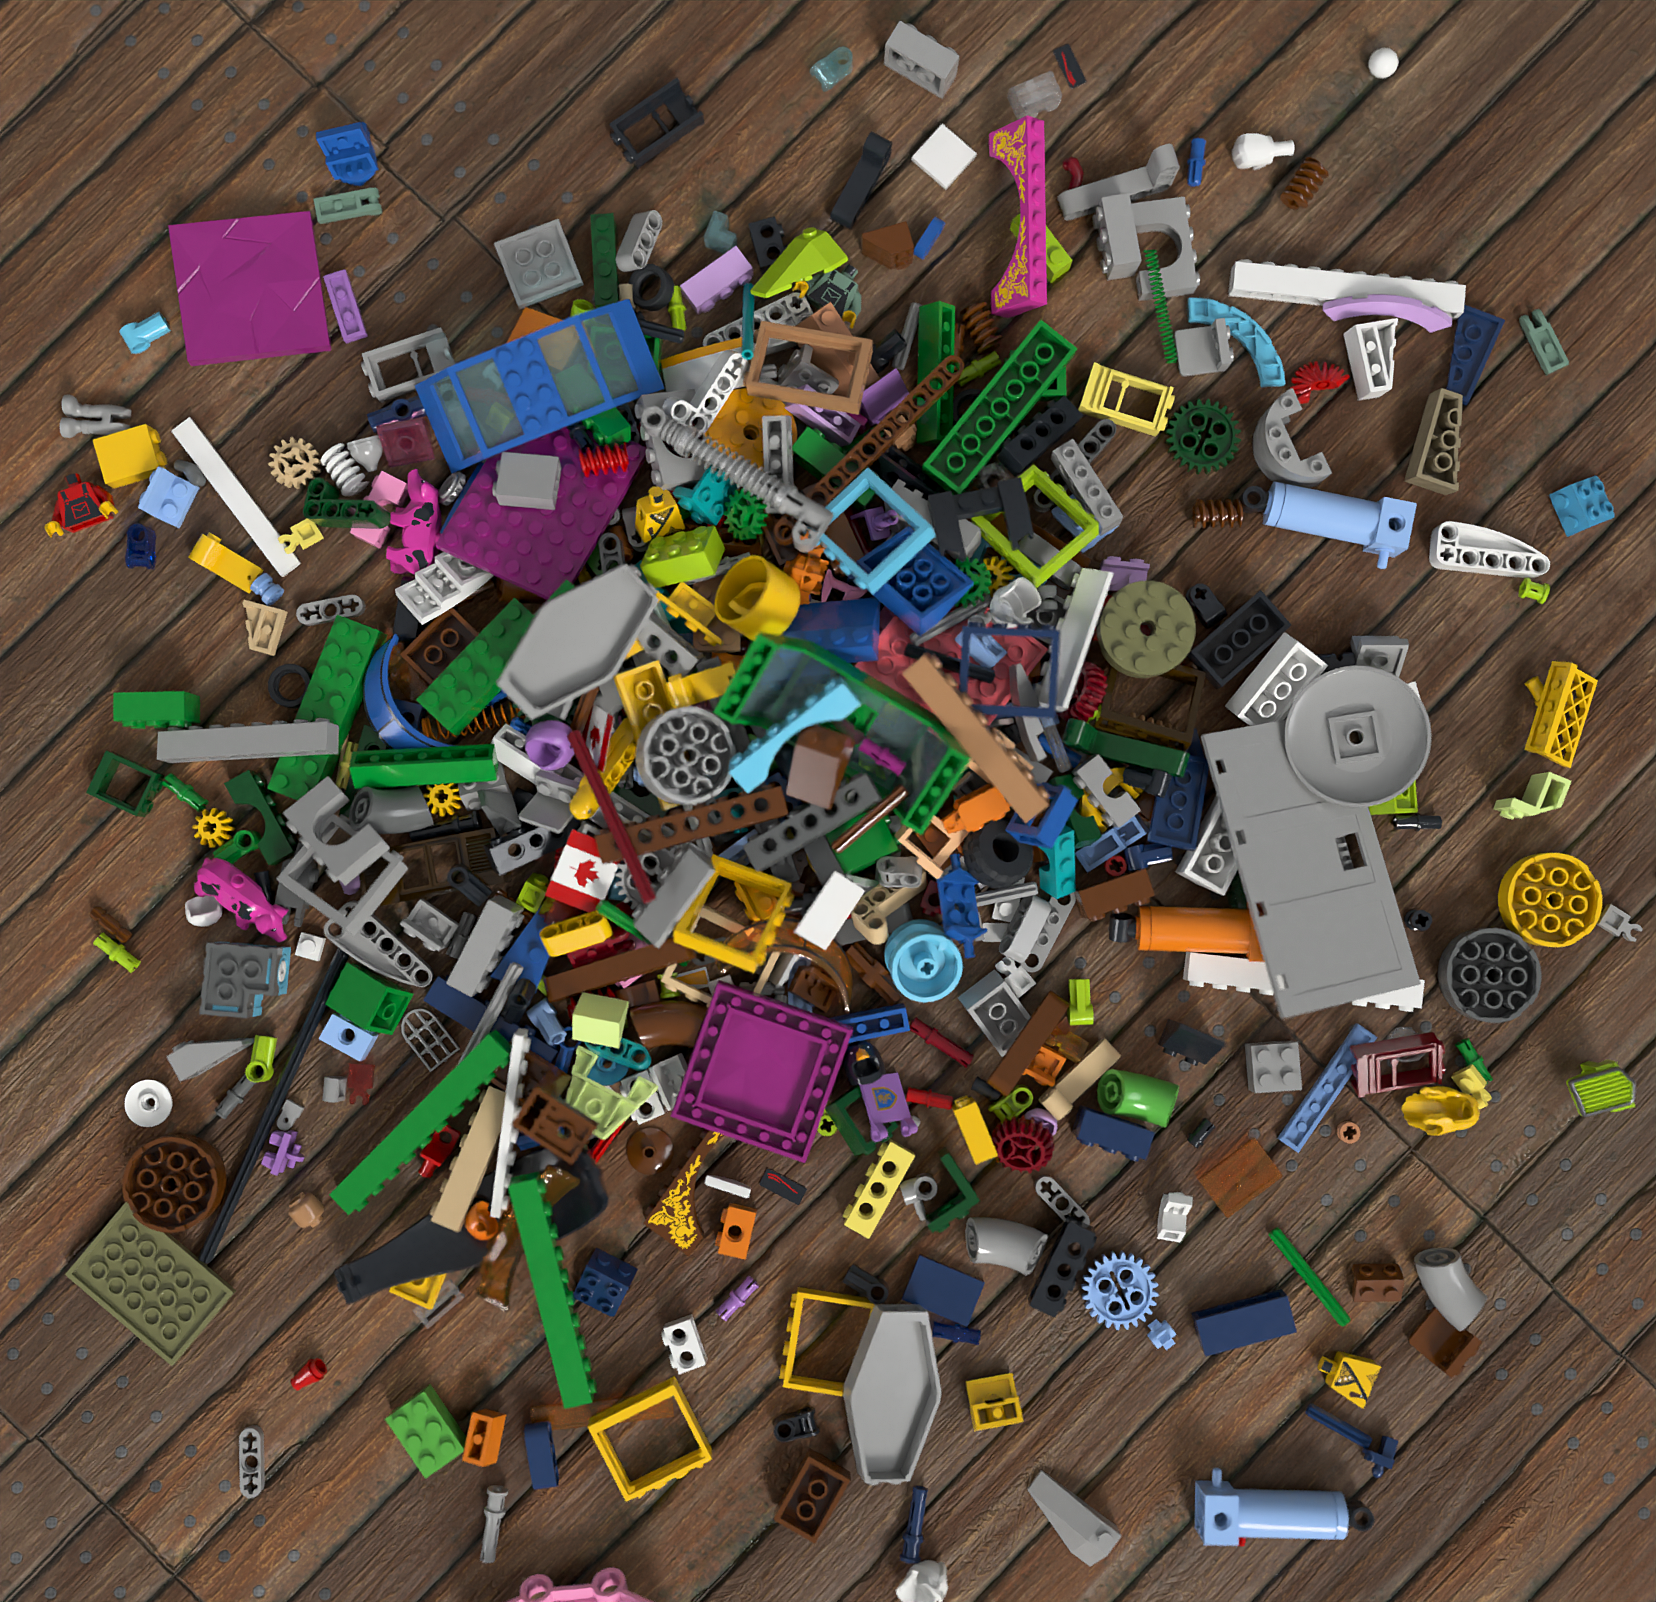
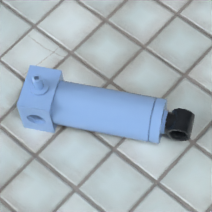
M1273 482L1268 492H1265L1258 486L1248 487L1239 497L1243 512L1254 513L1257 511L1263 513V525L1364 545L1363 551L1379 554L1377 563L1379 569L1387 567L1388 557H1396L1408 549L1417 503L1383 497L1378 502L1280 482ZM1253 495L1257 499V504H1250L1247 496Z
M1220 1468L1212 1469V1481L1195 1480V1530L1204 1545H1238V1537L1344 1539L1348 1527H1354L1356 1530L1364 1532L1371 1529L1375 1521L1373 1513L1362 1501L1351 1500L1346 1504L1345 1498L1340 1491L1233 1489L1228 1481H1222V1470ZM1358 1512H1363V1516L1360 1519L1356 1520V1514Z

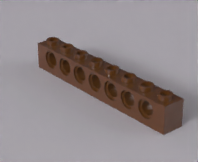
M775 784L761 787V792L753 793L751 790L747 793L744 791L738 793L739 798L730 800L729 796L716 799V804L709 806L706 805V802L693 805V810L683 812V809L670 811V816L660 818V815L646 818L645 823L637 825V821H632L623 825L637 855L640 856L788 816V811L781 786L776 787ZM765 799L768 802V807L764 811H757L754 808L755 801ZM735 805L743 806L745 809L743 816L734 817L731 814L732 807ZM712 811H718L722 817L720 822L712 824L708 821V815ZM690 817H695L698 820V826L694 830H688L685 827V821ZM667 823L675 826V832L671 836H665L662 833V828ZM610 829L600 830V835L595 836L601 863L606 865L624 860L619 848L616 846ZM647 829L651 831L652 837L648 842L644 843L640 841L639 834L642 830Z

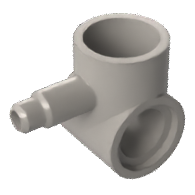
M921 1173L914 1178L900 1182L899 1185L906 1206L913 1203L916 1213L922 1221L927 1218L922 1200H930L936 1195L937 1184L933 1176L928 1173ZM922 1181H928L931 1183V1188L927 1192H921L918 1189L919 1184Z

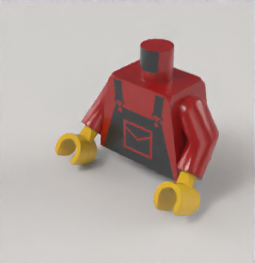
M78 473L70 474L65 477L69 488L58 492V500L55 504L52 520L44 528L50 538L55 532L62 536L64 534L61 529L62 527L67 531L75 533L113 519L112 511L117 514L118 510L115 508L113 496L108 491L90 482L82 483Z

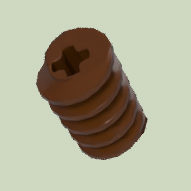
M1306 157L1305 162L1301 164L1300 169L1295 173V177H1292L1290 184L1285 188V192H1282L1280 195V199L1286 207L1298 210L1299 207L1307 208L1309 205L1307 201H1311L1314 198L1313 194L1318 192V186H1322L1324 183L1323 179L1329 175L1328 171L1318 160Z
M987 302L972 304L959 313L963 315L962 321L967 323L966 329L972 331L970 338L976 339L974 346L979 348L977 351L978 355H984L997 349L1000 346L998 342L1003 338L1002 335H994L999 330L998 327L991 328L990 326L995 322V319L986 318L991 314V310L983 311V308L987 306Z
M1197 499L1193 506V528H1196L1198 522H1201L1202 528L1206 527L1207 522H1210L1211 528L1215 527L1216 522H1219L1220 528H1224L1225 522L1229 523L1230 528H1233L1235 522H1238L1239 528L1242 526L1243 508L1239 499H1234L1233 502L1230 499H1225L1223 503L1221 499H1216L1214 504L1211 499H1206L1205 503L1202 499Z

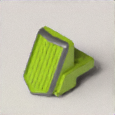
M1605 1060L1600 1063L1587 1061L1580 1064L1583 1070L1581 1074L1569 1078L1566 1082L1580 1116L1589 1117L1607 1111L1617 1112L1635 1107L1636 1082L1623 1069L1619 1068L1616 1061Z

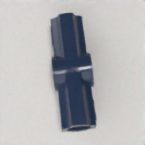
M419 395L407 400L398 399L388 407L367 414L374 434H378L399 425H410L415 419L427 414ZM401 409H409L407 415L399 416Z

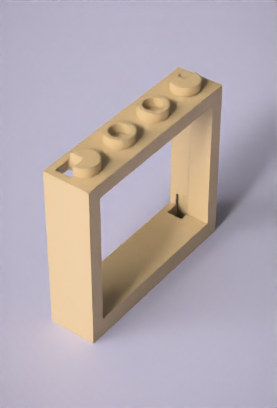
M703 905L690 932H693L700 916L734 933H738L748 927V925L707 905ZM751 927L738 935L758 944L763 933ZM774 939V941H773L772 944H784V943L781 942V941H779V940H777V939ZM783 947L767 948L772 953L753 992L761 993ZM677 964L667 967L661 979L665 983L664 987L674 992L680 990L686 993L685 997L695 1002L701 1000L707 1003L706 1007L709 1008L713 996L672 977L671 975Z

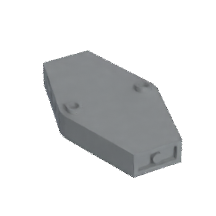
M621 564L546 601L537 611L496 681L531 720L609 681L618 671L659 601L655 596L658 592L649 582L644 584L639 579L641 573L632 564L629 567L627 564Z
M919 1304L874 1305L844 1383L843 1396L857 1473L865 1483L870 1485H877L879 1482L900 1484L902 1481L911 1480L941 1400V1387L928 1312Z

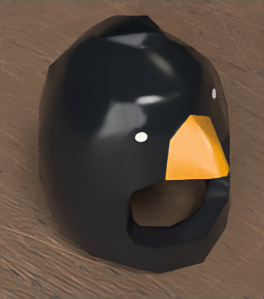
M864 1040L852 1042L848 1046L843 1057V1065L851 1086L874 1083L886 1074L883 1059L876 1046Z

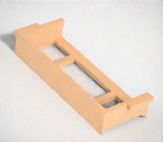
M996 729L1003 737L1004 741L1002 743L1007 749H1014L1016 745ZM1015 751L1019 757V760H1017L1023 768L1026 766L1031 771L1034 767ZM971 758L966 768H971L983 780L990 783V779ZM934 816L931 822L950 839L931 859L907 839L913 830L902 825L894 836L919 858L916 862L937 879L944 873L940 868L970 832L963 829L948 834L941 820Z

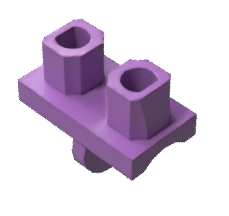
M276 1130L272 1132L269 1143L279 1146L278 1153L266 1152L261 1163L267 1168L272 1169L271 1174L278 1175L279 1172H284L286 1165L289 1168H294L296 1161H304L305 1156L299 1153L301 1145L294 1144L298 1132L294 1130L287 1132Z

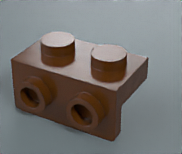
M816 965L799 966L787 991L818 1011L827 1013L835 993H843L845 988L838 984V979L821 973L822 969Z
M1352 1264L1351 1269L1354 1275L1352 1298L1354 1302L1401 1301L1405 1279L1398 1264Z

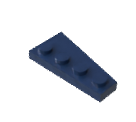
M1464 305V312L1457 319L1446 390L1463 395L1462 404L1467 406L1505 320Z

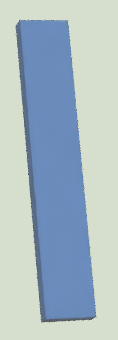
M1357 1023L1354 1025L1277 1139L1299 1153L1353 1074L1351 1065L1356 1064V1059L1350 1051V1046L1375 1042L1377 1037Z

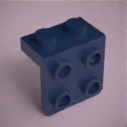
M596 1248L574 1291V1298L610 1317H614L638 1269Z

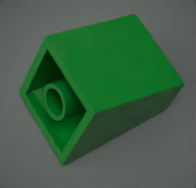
M866 813L852 818L827 833L826 836L830 845ZM888 813L842 853L834 851L844 874L854 875L876 864L880 858L892 856L901 851L899 845L902 843L894 836L896 832L893 833L889 826L892 821Z
M347 962L325 1005L364 1030L393 1035L414 994L362 966Z

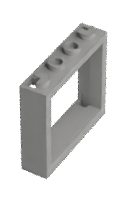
M333 814L323 826L322 840L326 844L338 828L352 837L359 831L353 830L350 827L349 819L341 814L337 817ZM303 846L278 876L277 880L355 936L407 871L408 867L402 862L404 858L394 850L391 853L386 851L381 855L390 864L347 917L296 882L298 877L314 859L312 855L315 851L312 847L308 850Z

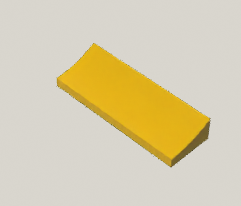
M659 660L613 676L637 742L641 732L653 718L673 710L664 684L667 682ZM685 750L683 751L684 759L688 762L689 753ZM658 798L662 811L681 805L669 803Z

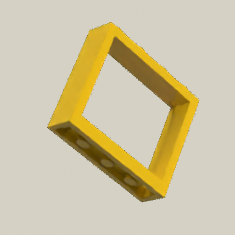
M713 854L711 859L715 871L678 921L674 929V942L755 972L757 966L762 965L765 960L767 945L771 946L775 939L776 932L774 930L776 926L780 927L784 920L785 913L783 911L785 907H790L794 895L791 894L792 883ZM718 875L779 898L753 955L690 932Z
M798 1287L797 1294L792 1293L790 1308H795L794 1316L788 1318L787 1332H791L790 1341H785L783 1355L787 1356L786 1365L781 1364L779 1379H784L783 1387L843 1396L844 1383L792 1375L803 1299L808 1298L871 1308L870 1315L875 1304L864 1297Z
M675 1376L589 1418L588 1429L626 1502L637 1496L641 1498L647 1491L653 1488L659 1489L663 1487L667 1481L675 1477L676 1479L682 1478L689 1470L695 1467L702 1468L704 1463L712 1460V1448ZM674 1395L700 1448L630 1482L604 1429Z

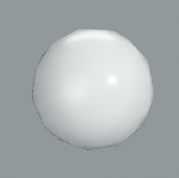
M1380 48L1372 53L1368 62L1371 74L1377 78H1386L1392 75L1398 66L1397 54L1390 48Z

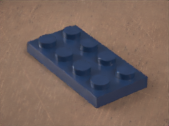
M1190 755L1184 777L1172 776L1165 798L1155 796L1147 841L1190 851L1196 849L1209 770L1207 759Z

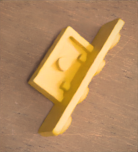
M681 582L668 599L660 592L655 595L659 599L658 603L661 601L668 606L665 609L675 618L680 615L686 620L685 625L693 632L701 631L705 635L703 639L713 647L716 644L720 647L723 646L724 641L707 629L716 616L715 606L691 587Z

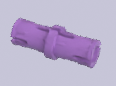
M748 1276L736 1290H732L729 1293L730 1297L716 1309L719 1316L727 1309L721 1317L723 1320L727 1321L739 1306L743 1307L746 1303L745 1300L759 1287L756 1281L749 1288L747 1287L754 1280L752 1277Z

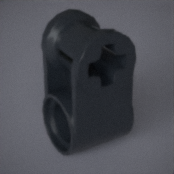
M1196 584L1187 590L1186 600L1205 628H1211L1228 615L1224 606L1217 600L1207 585ZM1200 591L1202 595L1200 596V598L1196 599L1194 595H1196V592Z
M806 1407L795 1412L779 1415L773 1423L776 1439L781 1442H788L819 1434L820 1428L816 1426L814 1417L815 1408ZM781 1424H788L791 1428L788 1432L782 1433L778 1430V1427Z

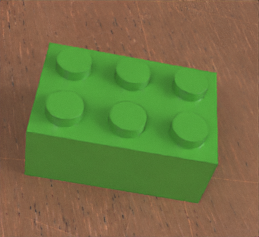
M431 1384L391 1411L385 1418L425 1479L465 1450L466 1435Z

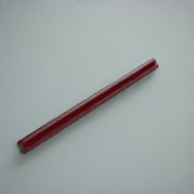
M579 730L572 731L567 735L568 740L645 904L650 903L657 898L581 732Z

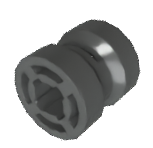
M1039 586L1037 591L1041 598V604L1034 609V612L1057 611L1058 603L1055 601L1057 586Z

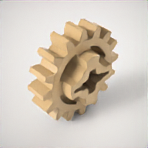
M293 437L290 438V443L282 440L283 446L281 448L276 445L274 446L277 453H270L269 455L274 459L273 462L269 463V466L275 468L271 474L277 477V481L280 484L284 483L287 488H291L293 484L296 489H300L301 483L308 487V480L315 479L313 474L320 473V470L316 468V465L322 464L316 458L319 453L313 450V445L310 443L306 444V441L301 438L298 443ZM305 452L307 453V455H308V457H309V463L306 462V460H305V457H306ZM299 461L302 465H300V464H297V465H296V464H293V466H292V465H291L290 463H288V462L293 463V462ZM281 464H283L285 467V475L281 469Z

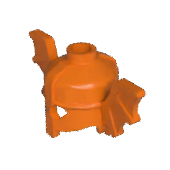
M807 531L806 536H804V537L801 536V540H804L805 538H808V539H809V537H808L809 532H808V531ZM820 545L815 546L813 550L808 552V555L799 553L792 561L787 560L783 572L792 577L799 586V605L810 604V593L820 595L821 583L825 579V571L829 565V561L821 559V554L825 548Z

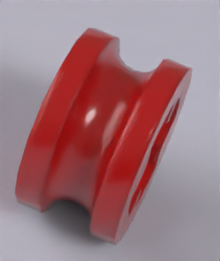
M1117 855L1112 856L1104 863V869L1110 876L1122 875L1127 867L1124 858ZM1113 859L1115 862L1121 863V867H1118L1120 871L1117 873L1115 870H1110L1109 865H1112L1110 862Z

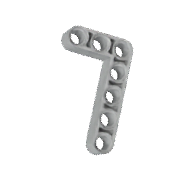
M1165 144L1156 148L1145 167L1061 193L1057 198L1064 219L1072 220L1095 213L1102 197L1129 193L1130 200L1133 201L1168 189L1180 168L1173 145Z

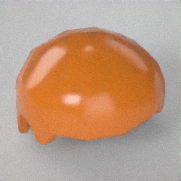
M479 1201L473 1205L466 1213L464 1220L468 1232L479 1240H489L498 1231L497 1220L495 1217H490L489 1203L485 1201Z

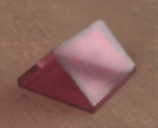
M422 417L376 426L390 468L435 459L430 427Z

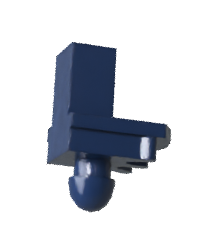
M1382 1435L1378 1453L1362 1448L1361 1452L1365 1453L1363 1459L1374 1463V1467H1372L1374 1477H1381L1384 1473V1467L1392 1469L1398 1440Z

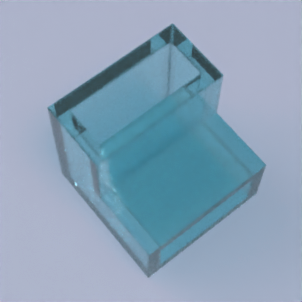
M714 210L704 235L706 247L724 254L737 246L736 234L728 231V215Z

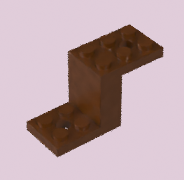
M513 1038L509 1042L511 1045H513ZM529 1049L528 1053L525 1052L524 1061H528L527 1071L522 1076L521 1081L522 1084H525L524 1094L522 1098H519L525 1104L511 1125L570 1164H573L599 1123L559 1097L572 1077ZM510 1062L503 1069L499 1066L494 1071L496 1076L491 1080L492 1083L507 1091ZM559 1127H569L571 1130V1135H562L560 1133Z

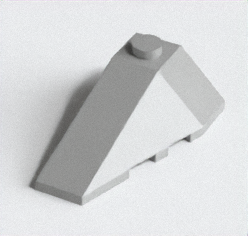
M1040 1470L1027 1488L1070 1552L1087 1565L1092 1566L1108 1556L1120 1539V1531L1114 1523L1044 1471Z

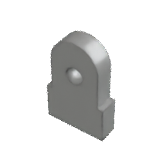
M287 1099L282 1107L283 1111L277 1120L278 1128L283 1131L292 1128L305 1107Z

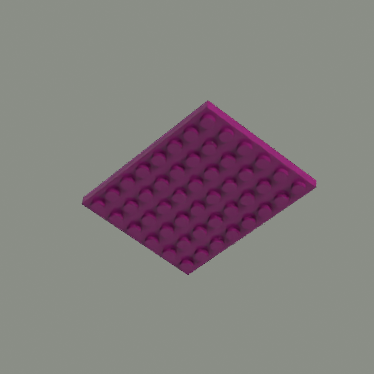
M516 413L495 446L525 435ZM566 427L505 451L559 457L561 475L555 510L499 505L496 496L493 495V484L498 481L496 465L497 461L501 460L502 453L492 456L482 466L435 545L437 549L548 600L566 579L572 584L575 583L646 460L647 448L631 440L626 442L629 459L627 472H623L619 466L618 473L614 474L610 467L608 475H605L602 469H600L599 476H595L591 470L590 477L586 478L581 469L579 446L575 440L569 437V431ZM587 429L586 433L588 434L592 442H594L595 447L599 446L594 440L591 431ZM600 445V446H599L600 450H601L602 452H604L603 446Z

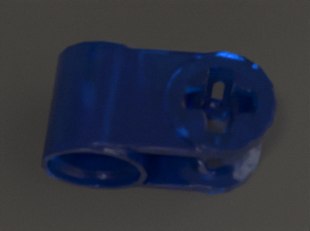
M133 524L129 527L125 562L129 569L134 567L154 569L156 564V533L153 529L142 524ZM144 530L145 537L139 541L138 535Z

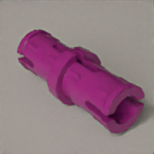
M868 737L865 738L858 749L876 760V764H882L898 776L907 764V762L890 753V749L887 747L884 749Z

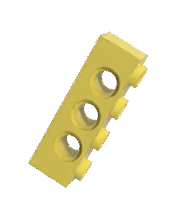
M889 1139L887 1144L885 1142L882 1143L877 1152V1155L880 1156L877 1163H871L865 1174L868 1176V1179L864 1185L860 1183L854 1194L857 1198L853 1206L849 1204L842 1216L845 1218V1226L868 1239L915 1157L914 1152ZM886 1161L895 1163L896 1167L892 1172H885L882 1169ZM874 1182H881L884 1185V1189L880 1193H875L871 1190V1185ZM862 1203H870L873 1207L871 1212L862 1213L859 1210Z

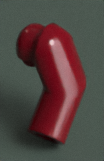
M1073 156L1065 158L1062 166L1066 171H1070L1072 175L1068 189L1081 187L1084 171L1078 159Z

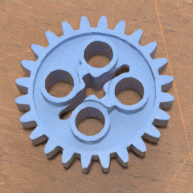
M1111 1251L1109 1259L1102 1254L1103 1261L1101 1263L1094 1259L1096 1267H1087L1091 1273L1090 1276L1083 1275V1278L1088 1283L1081 1285V1288L1087 1291L1081 1297L1089 1300L1084 1306L1086 1309L1092 1308L1089 1312L1091 1317L1098 1314L1096 1320L1099 1324L1105 1319V1326L1107 1328L1114 1323L1116 1330H1119L1120 1324H1123L1126 1330H1128L1130 1322L1137 1327L1138 1318L1145 1322L1146 1319L1143 1314L1145 1312L1152 1314V1311L1148 1308L1149 1305H1157L1152 1297L1159 1296L1157 1291L1152 1290V1288L1157 1287L1158 1283L1150 1281L1155 1277V1274L1153 1272L1147 1273L1150 1267L1148 1264L1141 1266L1143 1260L1140 1257L1134 1261L1133 1253H1130L1125 1258L1123 1251L1120 1252L1119 1257H1116L1115 1253ZM1125 1269L1130 1270L1131 1274L1128 1279H1120L1121 1271ZM1111 1271L1114 1272L1117 1282L1123 1288L1122 1292L1130 1306L1128 1310L1117 1293V1288L1109 1274ZM1101 1280H1109L1108 1288L1104 1290L1098 1288ZM1134 1291L1141 1292V1296L1137 1301L1130 1300V1295ZM1113 1301L1120 1303L1116 1311L1108 1309L1109 1304Z

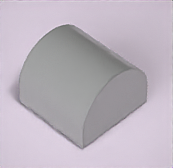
M325 1076L322 1101L334 1103L344 1101L347 1077Z

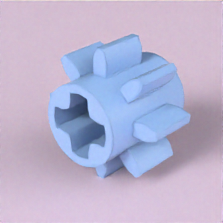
M1156 1319L1148 1325L1151 1331L1147 1336L1157 1349L1164 1346L1168 1350L1175 1344L1172 1338L1176 1333L1166 1320L1159 1323Z

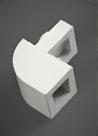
M1180 1192L1163 1195L1158 1215L1157 1239L1181 1242L1186 1234V1215L1192 1207V1197L1185 1196Z

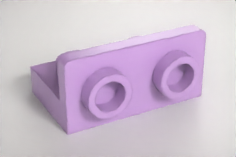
M1113 556L1107 557V559L1100 563V571L1114 573L1107 592H1117L1128 584L1146 581L1147 571L1150 567V564H1145L1144 560L1130 559V562L1121 561L1120 557Z

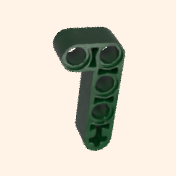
M317 477L313 479L308 486L303 515L321 527L382 529L391 520L390 512L372 500H338V488L323 478Z

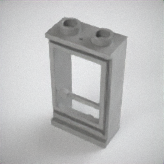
M441 327L362 353L364 362H361L364 374L366 376L369 375L371 381L368 384L372 397H376L381 403L415 391V385L447 367L455 365L446 335ZM423 347L427 348L434 369V373L426 376L422 375L417 360L418 354L414 351ZM411 352V358L414 359L420 378L386 389L378 362ZM447 376L442 380L438 381V383L450 379V377Z

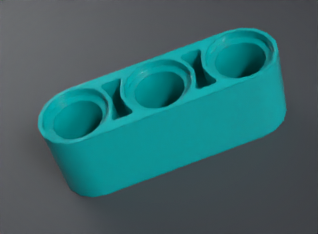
M621 1038L620 1046L624 1048L620 1054L612 1053L614 1047L600 1044L592 1046L590 1042H585L589 1051L636 1071H645L651 1065V1056L647 1049L624 1038ZM644 1054L645 1058L642 1062H634L636 1055Z

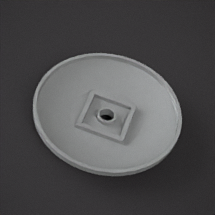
M1347 666L1320 675L1299 693L1286 719L1284 743L1287 758L1294 773L1310 791L1324 800L1341 806L1368 807L1395 798L1418 778L1430 752L1431 727L1428 714L1420 698L1400 678L1374 667ZM1357 731L1362 735L1363 739L1360 744H1353L1350 741L1349 735L1351 732Z

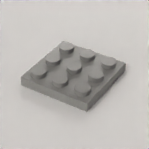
M559 219L494 243L519 309L584 285Z

